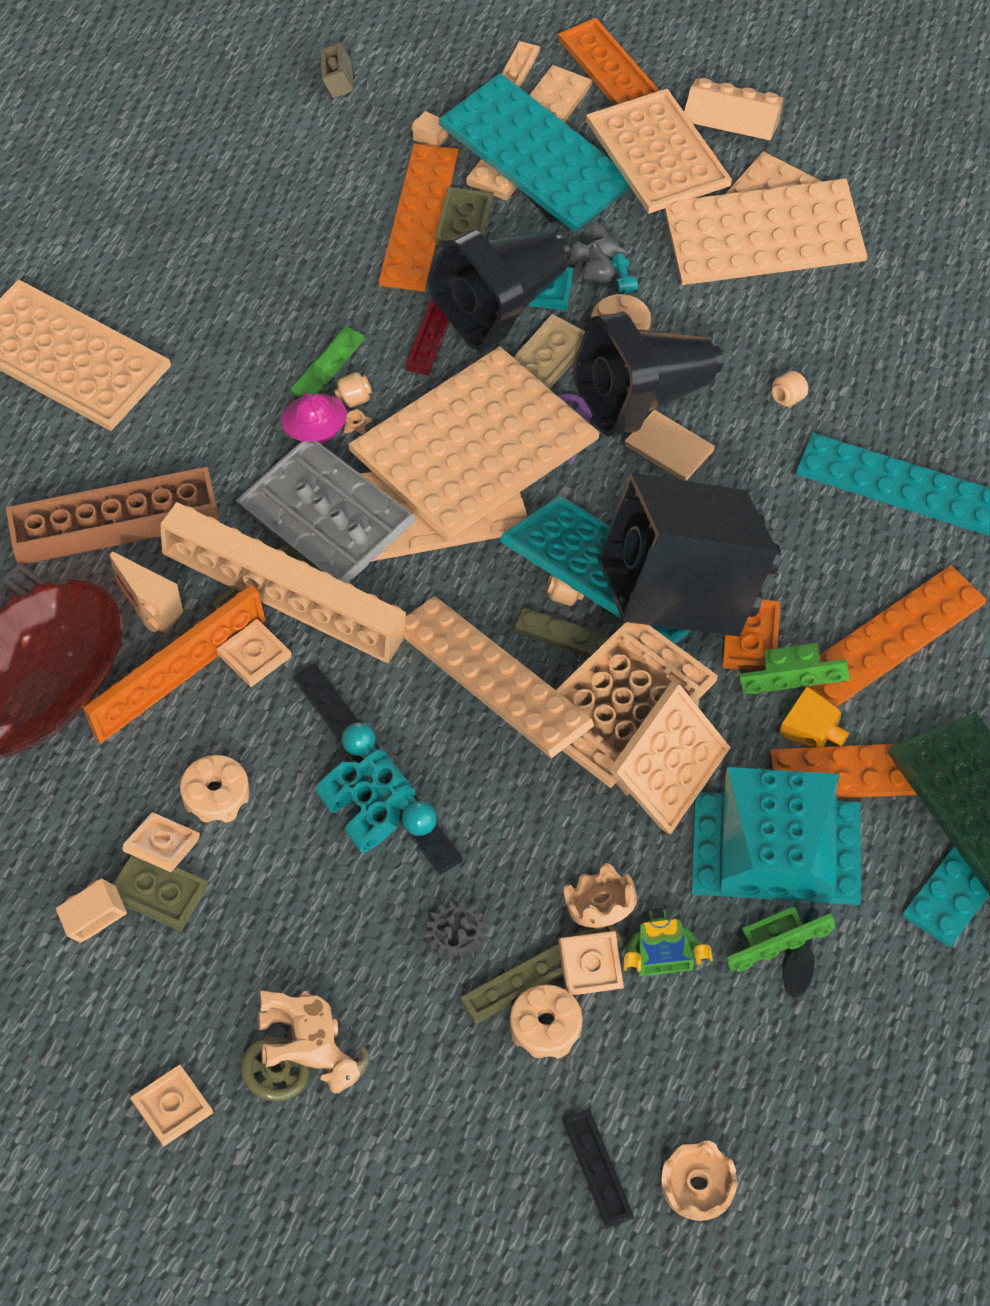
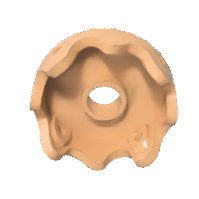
M616 294L603 298L595 305L591 314L592 318L594 316L624 312L630 316L637 329L650 330L651 314L644 302L630 295Z
M209 755L196 760L185 770L181 778L180 793L183 805L188 813H194L203 822L222 820L227 823L237 817L239 808L249 800V781L244 768L234 759L223 755ZM214 781L222 784L218 790L212 791L207 788Z
M608 863L601 865L600 872L596 875L582 874L575 889L572 885L564 886V895L569 915L574 922L585 927L602 929L615 924L627 917L637 903V894L631 876L626 873L621 877L614 867Z
M548 984L531 987L520 994L511 1008L510 1030L512 1039L517 1047L522 1046L535 1058L549 1056L557 1059L569 1053L572 1045L581 1036L582 1011L573 995L561 987ZM548 1013L554 1017V1021L549 1025H544L539 1022L538 1017L541 1014Z
M702 1141L698 1144L681 1145L665 1161L661 1179L662 1193L666 1202L676 1213L691 1220H710L721 1215L731 1205L738 1185L735 1166L730 1158H727L718 1150L715 1143ZM694 1177H702L706 1180L707 1187L703 1190H696L691 1186L690 1181Z

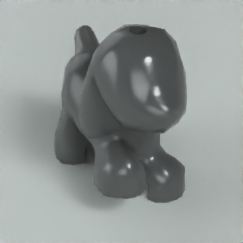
M596 222L589 229L593 234V237L588 240L589 244L585 245L582 242L574 244L570 250L571 256L569 260L576 262L582 259L586 263L581 271L585 280L596 284H607L615 274V267L610 258L618 253L626 254V249L619 246L617 241L608 234L601 223Z

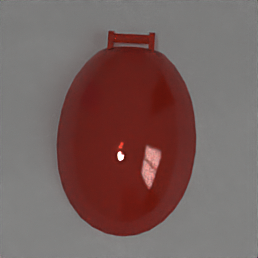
M67 579L66 583L52 585L51 581L31 587L32 592L19 598L15 594L9 598L11 603L0 609V759L28 751L58 734L83 711V708L90 703L105 682L120 647L122 617L116 601L109 592L99 585L78 579Z

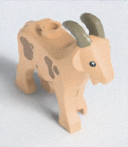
M269 991L259 992V1030L268 1028L272 1023L281 1022L291 1026L293 1041L287 1044H262V1063H266V1067L274 1066L280 1061L289 1060L306 1067L330 1070L332 1073L321 1075L320 1079L329 1084L330 1090L333 1093H339L352 1086L363 1076L369 1062L367 1050L363 1046L360 1047V1055H357V1062L340 1051L334 1042V1036L338 1034L337 1019H332L330 1005L322 997L310 995L309 991L302 992L300 997H289L283 993Z

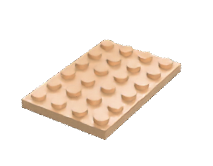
M668 89L586 115L587 124L648 214L671 206L675 202L693 199L731 186V177Z

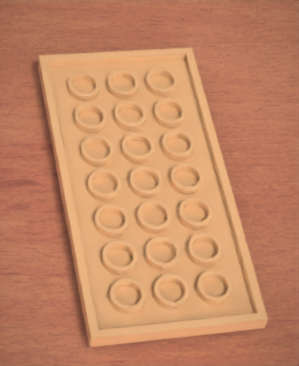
M847 179L686 199L664 208L681 285L860 262L867 259Z
M19 279L0 298V371L109 431L116 427L171 366L170 360Z

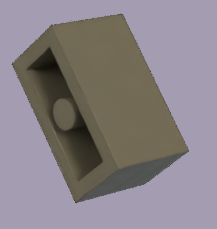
M340 42L321 49L322 80L332 97L335 98L354 91L352 61L342 43Z

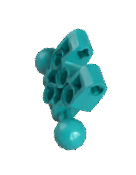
M357 722L348 725L342 733L341 741L343 747L350 755L362 756L364 760L360 763L341 762L320 781L315 788V792L331 813L339 811L352 801L361 806L360 813L345 827L346 834L361 853H365L398 828L400 809L403 810L402 822L406 831L415 836H424L430 833L436 826L437 821L434 808L429 803L414 799L415 790L403 773H401L384 750H377L374 747L376 736L368 724ZM356 772L355 779L350 782L351 775ZM392 774L390 782L385 784L386 777ZM371 791L370 799L365 801V796ZM387 811L386 818L380 822L381 814Z

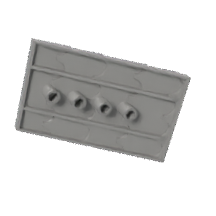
M301 441L236 500L238 505L251 517L291 547L317 570L325 571L344 583H349L351 579H354L369 565V562H372L388 545L407 530V527L409 528L416 521V518L410 511L317 441Z

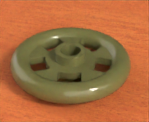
M278 1036L266 1037L254 1042L246 1050L241 1061V1076L245 1085L253 1094L268 1101H285L295 1097L305 1088L310 1078V1067L289 1060L280 1061L274 1066L266 1067V1063H260L255 1059L261 1052L262 1044H287L293 1042L292 1040ZM290 1066L299 1067L298 1077L289 1075ZM273 1067H277L280 1069V1072L275 1073L272 1072L270 1069ZM258 1071H261L265 1079L261 1083L253 1075ZM285 1082L286 1088L274 1089L273 1083Z

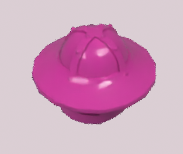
M303 393L302 397L290 403L283 411L281 425L284 432L293 439L303 442L317 441L323 444L331 440L346 423L347 410L344 403L336 397L326 394Z

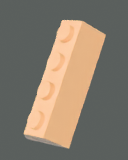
M700 78L695 79L691 86L684 113L693 124L771 140L780 121L784 98L778 97L777 94L771 92L764 94L756 92L752 88L741 89L734 87L730 83L718 84L710 79Z

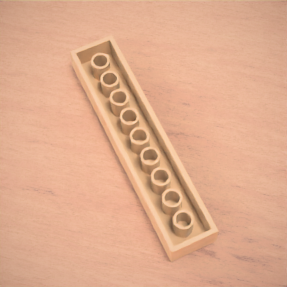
M177 502L160 524L162 554L238 591H243L252 585L258 590L262 603L379 660L389 663L404 640L406 612L402 611L398 606L381 601L373 594H367L350 583H344L325 571L321 572L311 567L305 561H298L288 556L282 550H275L265 545L261 540L248 537L238 529L221 524L215 518L207 517L190 506H184Z

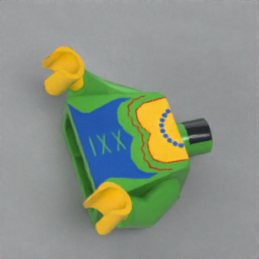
M655 908L648 912L650 922L640 924V932H636L631 937L625 950L624 971H627L628 967H636L639 976L693 970L694 957L697 965H700L701 959L704 958L709 959L710 962L713 961L711 947L707 944H702L688 928L682 926L680 920H667L665 909Z

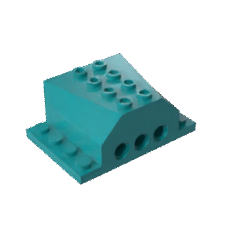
M727 767L723 794L700 792L695 799L692 894L860 905V802L837 801L839 774Z

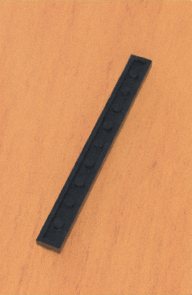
M316 663L293 675V680L342 744V733L346 727L360 721ZM375 742V746H374V747H375L377 750H380L379 746H378V745L376 744V742ZM350 755L354 762L360 763L364 760L362 756ZM392 774L386 777L385 784L390 782ZM414 795V799H415L416 801H420V800L417 798V796ZM400 809L399 822L404 827L402 822L403 810ZM437 823L434 829L424 836H415L408 832L439 875L463 861L461 854Z

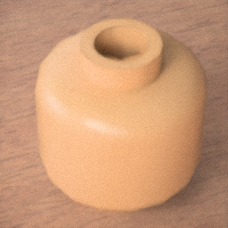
M789 371L776 378L772 383V396L776 402L783 406L790 407L803 400L808 394L807 381L797 371Z
M358 372L338 379V389L334 390L337 399L342 403L344 402L349 408L369 401L370 394L373 393L367 376H362Z
M550 575L546 593H549L552 601L573 606L577 599H583V594Z

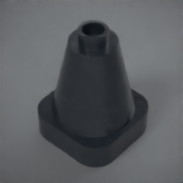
M468 230L444 242L428 274V288L434 302L463 340L472 349L480 351L505 339L521 311L565 273L567 261H569L571 256L570 248L562 236L554 235L549 231H539L488 241L479 231Z
M620 312L594 316L590 319L574 359L573 375L576 388L591 411L592 417L600 431L605 436H615L639 431L648 411L711 384L716 374L722 371L724 358L720 347L712 344L705 336L637 329L630 316Z

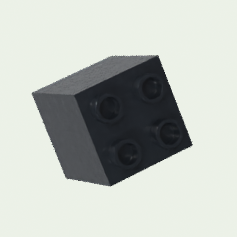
M631 473L597 560L623 622L740 637L748 617H755L760 610L762 602L761 588L767 574L773 575L777 572L781 561L780 546L773 542L765 527V518L762 513H758L747 490Z

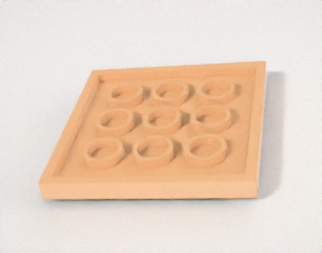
M671 682L609 770L660 829L671 834L731 747L680 684Z

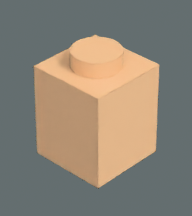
M426 111L419 118H416L412 124L413 140L423 145L440 147L447 139L448 132L438 125L439 117Z

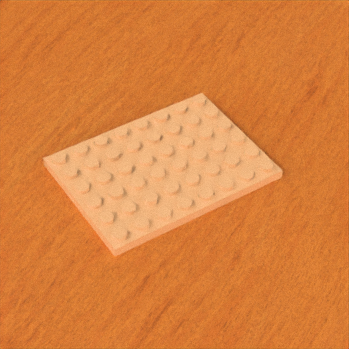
M499 346L349 443V450L446 541H449L599 439V431Z

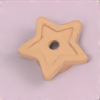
M359 409L348 412L344 433L356 431L365 434V425L371 422L372 418L365 417Z

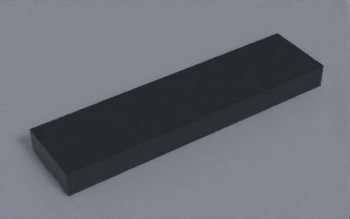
M590 1109L562 1118L563 1126L605 1229L633 1220L634 1215Z

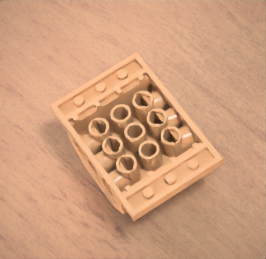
M626 622L556 690L592 718L594 724L591 729L562 751L610 788L616 783L627 796L629 792L609 769L671 682L680 684L698 707L699 698L717 681L718 675L651 626Z

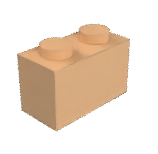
M102 878L91 882L86 889L77 895L68 897L63 904L56 908L67 937L78 942L89 939L127 914L116 886Z

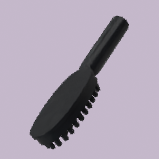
M808 909L805 924L818 919L819 911L817 909ZM813 938L806 940L802 946L794 949L788 958L784 972V988L788 996L792 998L801 997L811 983L815 966L814 954L810 950Z

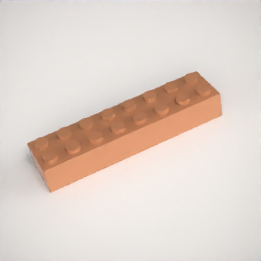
M208 467L6 507L12 548L17 564L24 565L160 537V524L177 502L184 506H190L197 512L207 517H213L219 522Z

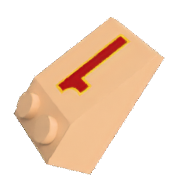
M112 551L110 559L117 584L144 625L152 632H157L158 630L166 634L183 613L177 584Z

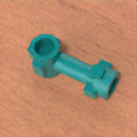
M622 253L615 254L611 258V262L615 269H617L620 277L616 279L618 293L624 292L626 294L638 290L636 276H629L626 268L629 266L628 258L626 259Z

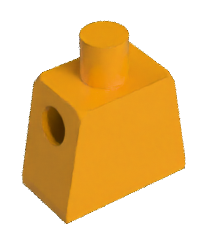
M806 687L783 721L780 737L810 748L824 747L828 740L843 746L849 732L838 727L841 716L840 710L812 689Z

